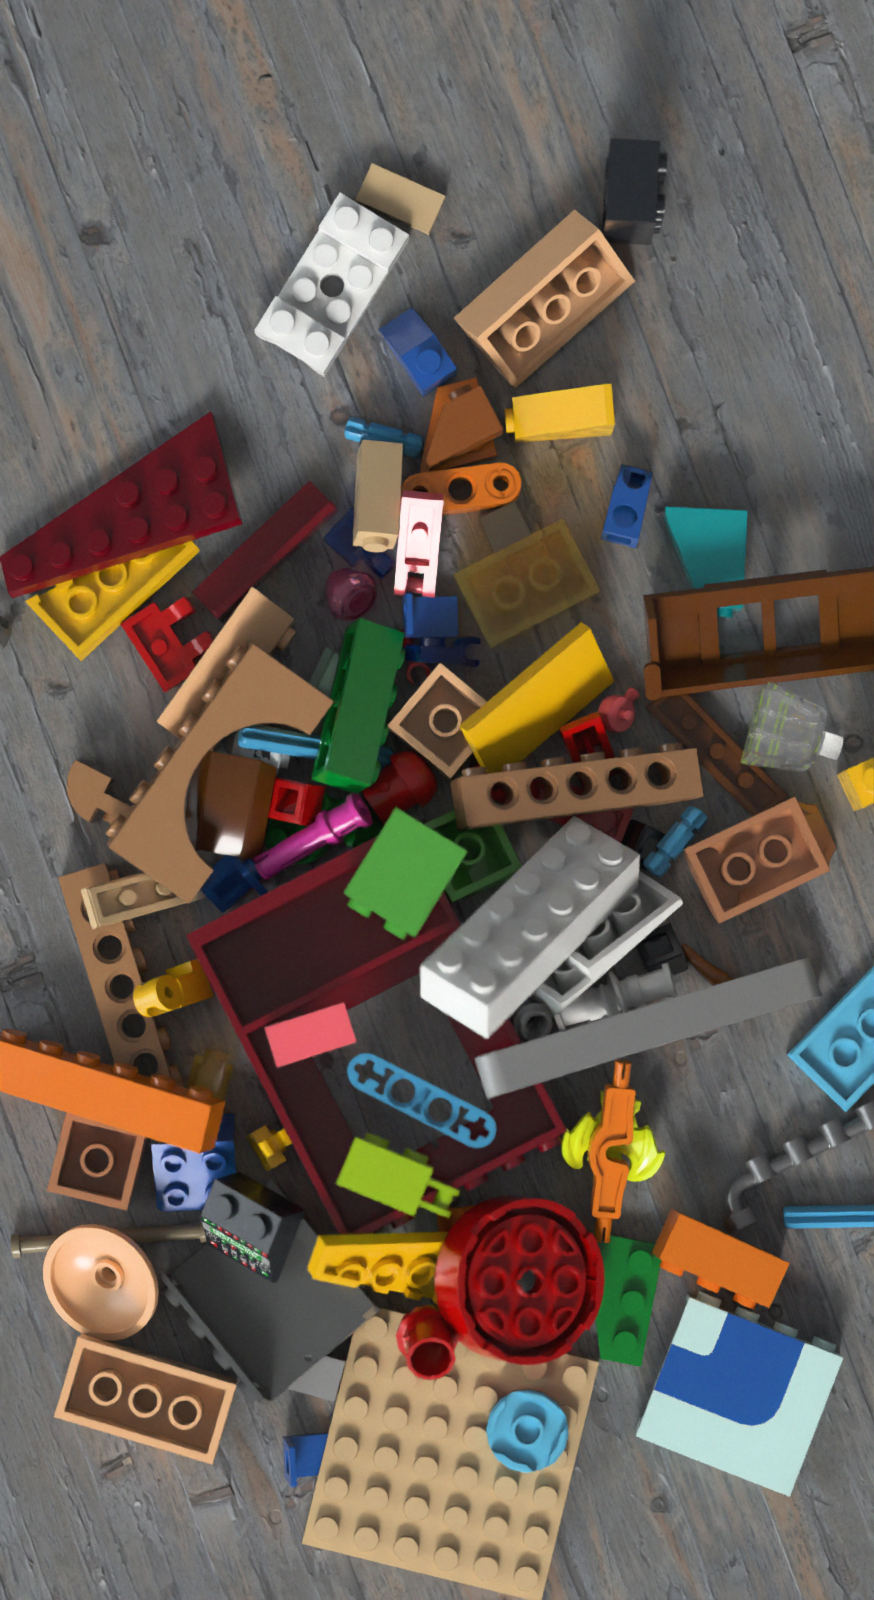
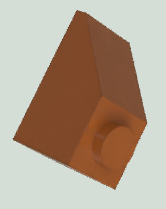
M465 385L448 395L450 401L443 405L426 458V465L430 471L503 434V428L481 385L474 389H471L470 385Z

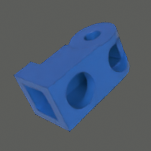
M621 464L600 540L636 548L650 489L652 471Z

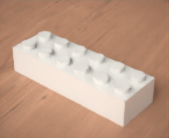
M573 816L421 965V998L488 1038L638 887L640 854Z

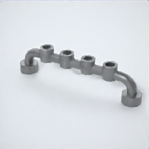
M874 1100L855 1109L858 1118L843 1124L841 1117H838L818 1127L822 1135L808 1142L804 1135H801L782 1144L781 1146L785 1153L771 1160L766 1152L745 1162L748 1171L741 1173L733 1179L726 1190L725 1205L729 1216L722 1219L728 1233L731 1234L758 1221L752 1205L746 1208L742 1206L741 1197L748 1188L873 1129Z

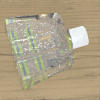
M768 682L759 690L740 763L799 772L806 771L814 764L816 754L837 760L843 745V737L823 731L827 711L824 708L774 683Z

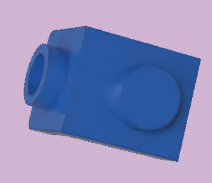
M225 855L212 867L213 872L200 888L205 896L222 913L251 887L261 896L268 893V890L259 881L262 876L258 873L254 862L250 858L242 862L238 857Z

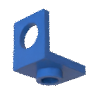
M405 593L402 597L404 638L458 637V600L456 596L412 597V593Z
M329 1432L282 1436L284 1475L291 1487H297V1477L318 1476Z

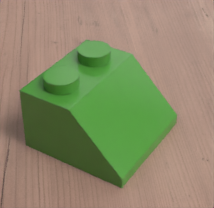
M455 810L424 824L467 851V854L444 890L450 904L475 896L509 880L522 867L501 825L457 830Z

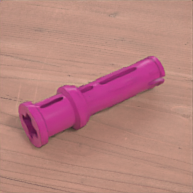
M351 793L347 796V801L331 811L323 810L319 812L315 822L310 824V826L298 831L273 848L255 856L253 861L256 863L255 867L258 873L265 880H269L280 871L307 857L327 844L338 845L343 842L344 836L360 826L367 828L373 822L368 807L359 795Z

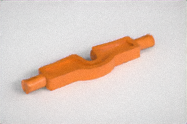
M617 1059L614 1062L613 1084L605 1085L601 1121L594 1129L588 1145V1160L594 1173L590 1212L593 1217H596L594 1237L599 1243H602V1239L604 1243L611 1241L612 1219H619L621 1216L622 1199L629 1174L627 1161L606 1156V1150L611 1146L629 1145L633 1141L635 1090L629 1085L632 1062L628 1060H623L622 1062L621 1059Z

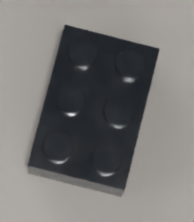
M610 138L605 162L602 234L608 243L650 245L653 234H660V227H662V219H664L665 194L661 193L667 172V153H660L659 140Z

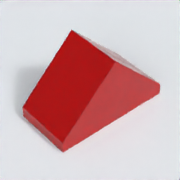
M598 711L559 728V734L572 763L581 762V755L604 752L605 759L615 758ZM611 770L609 777L618 774V772ZM578 777L582 788H584L583 781Z

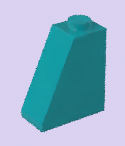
M665 507L663 520L691 589L704 588V584L744 580L747 510ZM743 604L717 607V618H733V611L740 612L743 609Z

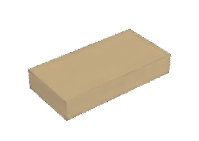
M372 163L355 202L430 235L446 196Z

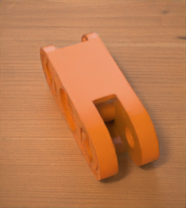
M491 463L417 473L409 476L403 482L400 502L402 503L403 490H422L428 493L444 494L442 516L496 509L517 500L521 490V478L519 472L507 463ZM502 479L508 483V488L504 491H499L494 487V482ZM459 480L467 482L472 488L471 496L463 501L455 500L449 494L451 484Z

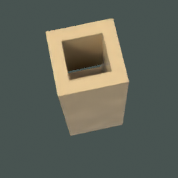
M362 440L356 463L352 546H362L364 550L369 552H384L387 549L394 548L399 536L403 443Z

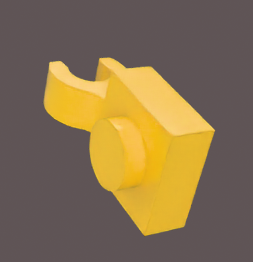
M266 1125L245 1136L266 1171L286 1161L283 1152L286 1151V1146L290 1145L292 1141L285 1128L279 1132H276L274 1129L269 1132Z

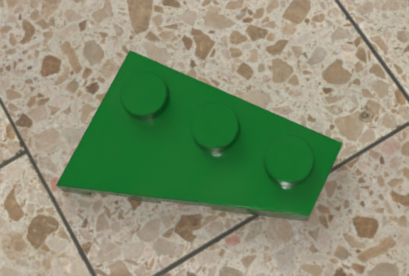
M610 1235L611 1241L609 1243H604L603 1239L602 1243L597 1242L603 1259L605 1279L602 1303L595 1319L600 1358L602 1360L641 1367L661 1259L651 1253L655 1243Z

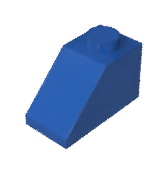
M413 307L378 329L422 397H425L437 389V387L457 376L456 366L435 334Z

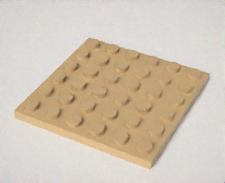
M379 1307L381 1310L352 1335L302 1544L523 1599L542 1600L599 1361L566 1353L558 1359L539 1365H517L478 1355L458 1341L454 1350L456 1361L452 1370L442 1378L426 1380L416 1377L408 1369L406 1357L398 1350L395 1335L403 1316L407 1313ZM523 1389L545 1392L556 1400L566 1415L569 1432L565 1450L556 1462L542 1470L528 1473L509 1469L498 1461L488 1444L486 1431L490 1411L499 1399L512 1391Z

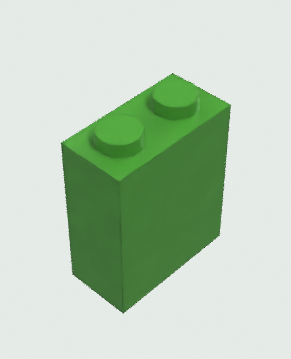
M395 808L344 892L345 895L351 898L347 906L369 918L372 911L386 919L383 928L403 940L408 933L416 937L467 854V851L398 808Z

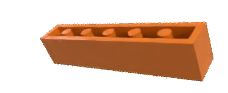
M3 1029L2 1033H0V1092L199 1154L215 1148L226 1101L213 1097L214 1092L200 1086H189V1089L176 1086V1080L165 1075L152 1074L150 1078L137 1074V1067L125 1063H114V1066L100 1062L101 1057L94 1053L78 1051L76 1054L63 1051L64 1045L50 1040H40L39 1043L27 1040V1034L19 1030Z

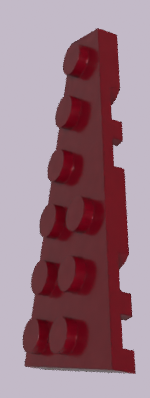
M210 411L1 555L0 562L8 594L12 599L242 525L240 510L216 420L212 412Z

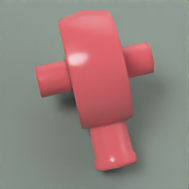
M630 687L623 696H608L601 702L598 713L605 730L611 733H620L631 727L635 717L633 702L639 697L636 689Z

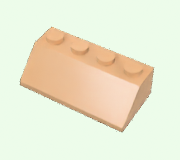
M574 209L458 313L454 319L475 347L504 379L516 389L632 285L635 280L599 228Z
M252 587L161 714L157 723L180 739L182 735L177 732L179 727L191 712L195 715L200 712L206 703L201 699L202 695L215 678L221 682L230 670L225 664L237 646L241 645L245 648L251 642L269 656H272L277 648L283 652L297 633L292 629L295 619ZM218 741L210 750L213 751L220 743V741Z

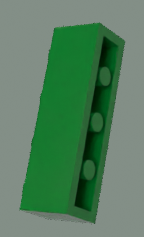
M359 618L345 628L330 699L334 702L326 712L312 780L356 794L376 782L381 767L380 761H377L379 748L384 744L389 731L388 723L385 722L386 716L397 695V686L394 685L396 671L401 668L406 653L405 648L402 647L405 633Z

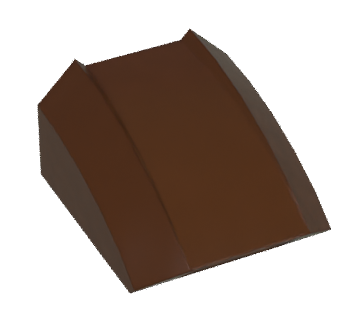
M208 751L204 755L191 778L185 813L186 831L195 851L203 850L240 857L242 860L253 858L263 852L277 767L262 760L215 751Z

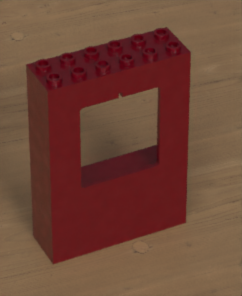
M378 836L186 935L339 1235L379 1234L377 1229L388 1223H391L393 1229L416 1217L336 1184L355 1138L313 1057L277 1067L265 1027L340 1003H345L346 1009L349 1010L421 973V965L461 927L444 892L416 937L408 933L404 940L383 928L386 919L372 911L369 918L347 906L351 898L345 895L344 892ZM446 1013L480 1081L481 1078L475 1058L522 1044L509 1018L486 1038ZM542 1082L490 1098L493 1108L487 1113L492 1116L496 1124L495 1137L490 1144L474 1148L445 1134L436 1139L439 1144L438 1148L434 1149L432 1143L429 1142L414 1150L429 1157L426 1164L433 1167L430 1178L454 1188L464 1185L466 1190L469 1191L488 1181L487 1172L501 1165L504 1172L526 1161L523 1154L538 1147L542 1153L563 1142L560 1134L567 1130ZM479 1117L476 1122L470 1121L463 1125L470 1130V1139L476 1141L479 1135L487 1137L489 1130L484 1127L486 1122L484 1118ZM427 1185L421 1199L433 1203L438 1189Z

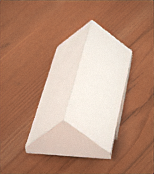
M639 871L638 887L529 997L532 1001L546 1006L552 1017L555 1016L683 904L682 899Z

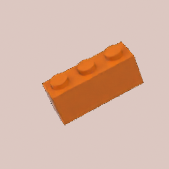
M672 1208L651 1252L662 1260L659 1265L660 1268L682 1277L684 1270L697 1275L696 1284L715 1293H718L721 1287L735 1293L732 1300L755 1310L757 1303L770 1308L790 1264L772 1253Z

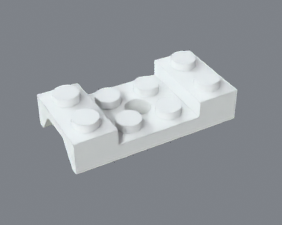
M339 193L320 223L317 234L278 296L274 297L254 330L256 336L276 344L325 377L409 242V234L344 194ZM328 276H337L344 282V289L340 295L328 297L321 291L322 281Z

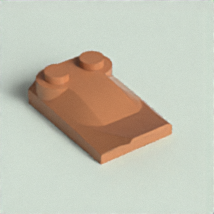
M793 797L684 849L683 852L705 903L719 924L830 871V860L837 848L817 806L802 803Z

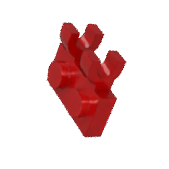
M185 596L161 611L156 602H153L120 624L164 693L169 692L188 678L196 667L194 660L203 656L215 640L211 632L205 631L186 645H183L172 626L197 612L189 598Z

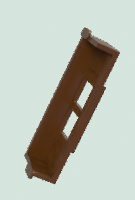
M874 567L827 572L824 569L704 584V588L643 595L648 663L644 666L645 694L649 700H658L660 697L874 671ZM818 595L820 643L776 648L774 600ZM761 602L763 650L720 655L717 607Z

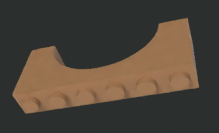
M251 642L245 648L238 645L225 664L230 670L221 682L216 678L211 682L201 697L206 702L197 715L191 712L177 731L182 735L173 749L169 746L165 747L153 765L158 771L149 783L144 779L139 783L129 798L134 803L125 817L119 813L105 832V834L110 836L106 844L111 850L189 904L213 872L212 867L193 848L186 831L184 818L187 788L200 760L222 738L238 729L253 724H285L310 735L334 702Z

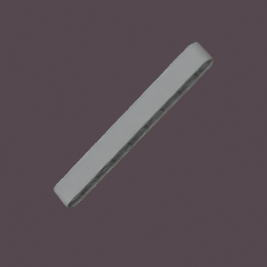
M810 957L492 1052L475 1058V1062L488 1099L821 997L822 994Z

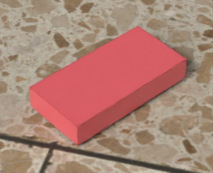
M345 1003L265 1027L277 1067L357 1042Z

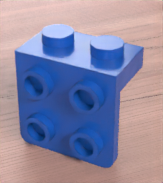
M224 1113L222 1115L215 1148L200 1154L151 1139L156 1204L160 1211L203 1210L214 1180L236 1173L234 1113Z

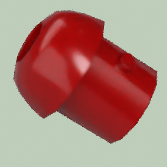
M403 751L390 755L389 758L392 763L380 770L378 778L373 785L362 790L367 801L384 824L387 823L395 808L405 812L417 803L424 808L436 793L437 781L433 771L425 759L414 751Z
M432 1305L414 1307L403 1316L395 1336L398 1350L406 1357L408 1369L416 1377L426 1380L442 1378L452 1370L456 1361L454 1350L458 1340L448 1329L439 1307Z

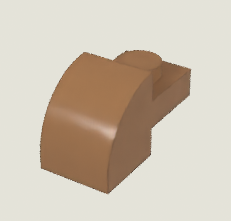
M74 760L67 777V794L71 805L83 819L93 823L101 809L105 811L102 819L111 824L119 813L125 817L131 806L108 795L114 779Z

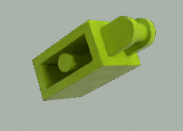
M370 1132L366 1133L365 1138L356 1135L336 1184L413 1216L418 1206L439 1215L450 1217L451 1211L448 1208L453 1196H458L460 1190L430 1178L433 1167L426 1164L428 1156L409 1148H405L403 1154L388 1149L389 1140ZM427 1185L438 1189L433 1203L421 1199Z

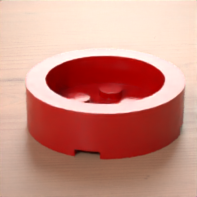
M507 1195L485 1200L472 1207L457 1220L447 1234L438 1255L435 1271V1292L444 1322L462 1345L486 1358L517 1365H539L558 1359L573 1349L571 1345L578 1340L585 1330H590L602 1303L605 1282L604 1265L600 1248L592 1232H588L577 1219V1214L554 1201ZM527 1270H530L534 1274L535 1282L532 1289L525 1293L521 1284H518V1280H521L522 1275Z

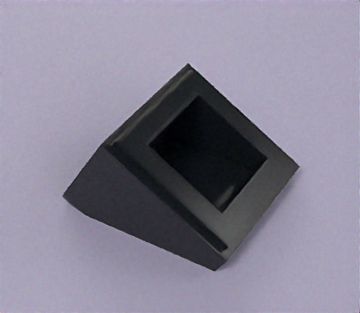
M632 819L627 826L621 844L640 854L639 868L648 871L643 865L644 860L652 851L655 853L658 851L656 846L666 834Z
M671 923L654 929L636 945L646 973L662 969V964L664 963L669 964L673 976L688 970L684 952Z

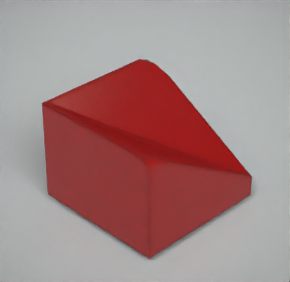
M275 777L268 818L310 826V824L315 822L318 813L321 812L325 786Z

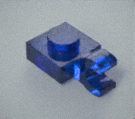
M351 508L324 536L323 541L353 568L362 559L368 568L383 580L393 569L392 565L394 562L384 552H369L364 550L362 546H352L354 510Z
M461 636L451 646H445V638L420 637V645H405V660L451 663L465 667L479 666L480 660L468 659L465 650L470 644H481V639L474 636Z

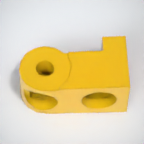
M198 959L165 970L167 975L138 984L133 994L137 1010L145 1017L158 1016L214 997L208 978Z

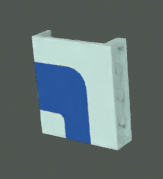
M702 1291L698 1292L697 1297L687 1294L685 1298L686 1306L643 1417H639L635 1427V1436L790 1497L843 1360L839 1353L834 1352L837 1345L816 1336L813 1337L812 1342L796 1337L798 1329L775 1321L773 1328L758 1322L759 1314L737 1306L734 1313L719 1307L721 1299Z

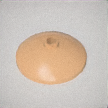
M97 1224L76 1226L58 1237L46 1254L43 1266V1280L46 1293L57 1313L77 1331L101 1340H121L139 1332L153 1316L159 1295L156 1273L144 1251L132 1239L120 1231Z

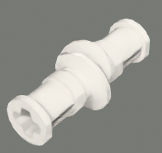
M668 963L662 964V969L641 975L627 976L621 981L617 979L612 971H609L607 985L603 986V984H600L597 988H587L564 1010L554 1016L559 1031H565L566 1026L589 1019L593 1021L602 1018L604 1015H608V1017L618 1015L620 1010L625 1013L629 1011L628 1008L645 1006L648 1002L671 996V998L678 997L670 966Z

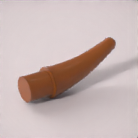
M687 944L681 945L684 955L690 964L712 986L734 980V978L728 975V972L721 970L702 958Z

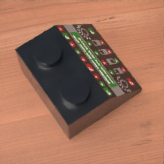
M236 1172L214 1180L201 1218L207 1245L270 1282L276 1283L306 1210L245 1174Z

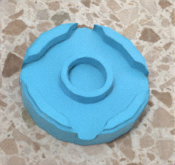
M533 1389L512 1391L499 1399L490 1411L486 1426L488 1444L496 1459L509 1469L524 1473L542 1470L555 1463L565 1450L569 1434L566 1415L558 1402L545 1392Z

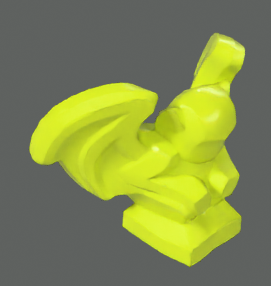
M604 1090L600 1091L599 1096L601 1107L603 1104ZM635 1098L633 1109V1141L629 1145L611 1146L606 1150V1156L622 1160V1154L629 1158L630 1165L627 1180L633 1182L643 1181L652 1177L660 1168L665 1157V1151L659 1152L651 1128L648 1125L641 1128L637 1126L635 1114L640 1110L641 1101ZM602 1108L595 1117H592L590 1112L585 1113L570 1132L566 1129L567 1131L563 1133L562 1155L570 1167L574 1169L582 1168L583 1155L588 1150L590 1137L594 1129L601 1121Z

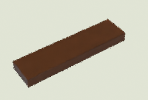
M690 694L660 697L646 706V709L679 743H682L685 749H697L699 764L751 817L782 803L789 796L755 760L753 763L744 762L747 752Z

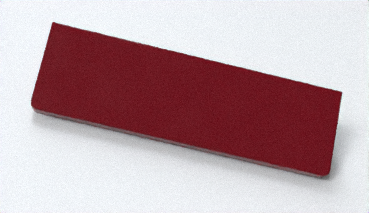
M309 481L192 591L193 595L219 622H222L240 605L252 587L257 589L338 512L337 506L332 501H329Z

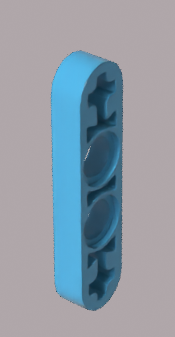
M361 1053L355 1056L349 1063L347 1069L348 1078L357 1089L474 1148L484 1147L494 1139L496 1133L495 1121L484 1110L375 1054ZM367 1060L373 1061L375 1063L373 1070L382 1076L385 1075V1068L394 1071V1074L386 1082L384 1094L375 1091V1088L380 1084L379 1082L370 1078L365 1083L357 1080L359 1073L354 1070L357 1063L364 1065ZM402 1078L410 1080L414 1084L416 1091L413 1099L406 1103L396 1101L391 1094L392 1084ZM442 1097L451 1103L453 1111L448 1120L438 1122L430 1117L428 1106L435 1098ZM460 1106L469 1110L463 1116L464 1118L472 1122H476L479 1117L486 1120L484 1127L489 1130L487 1137L479 1135L476 1141L469 1138L470 1130L459 1124L458 1132L449 1129L458 1117Z

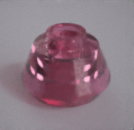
M342 568L334 571L328 577L324 588V595L331 614L341 621L355 620L365 615L371 609L377 597L375 578L366 572L353 568Z

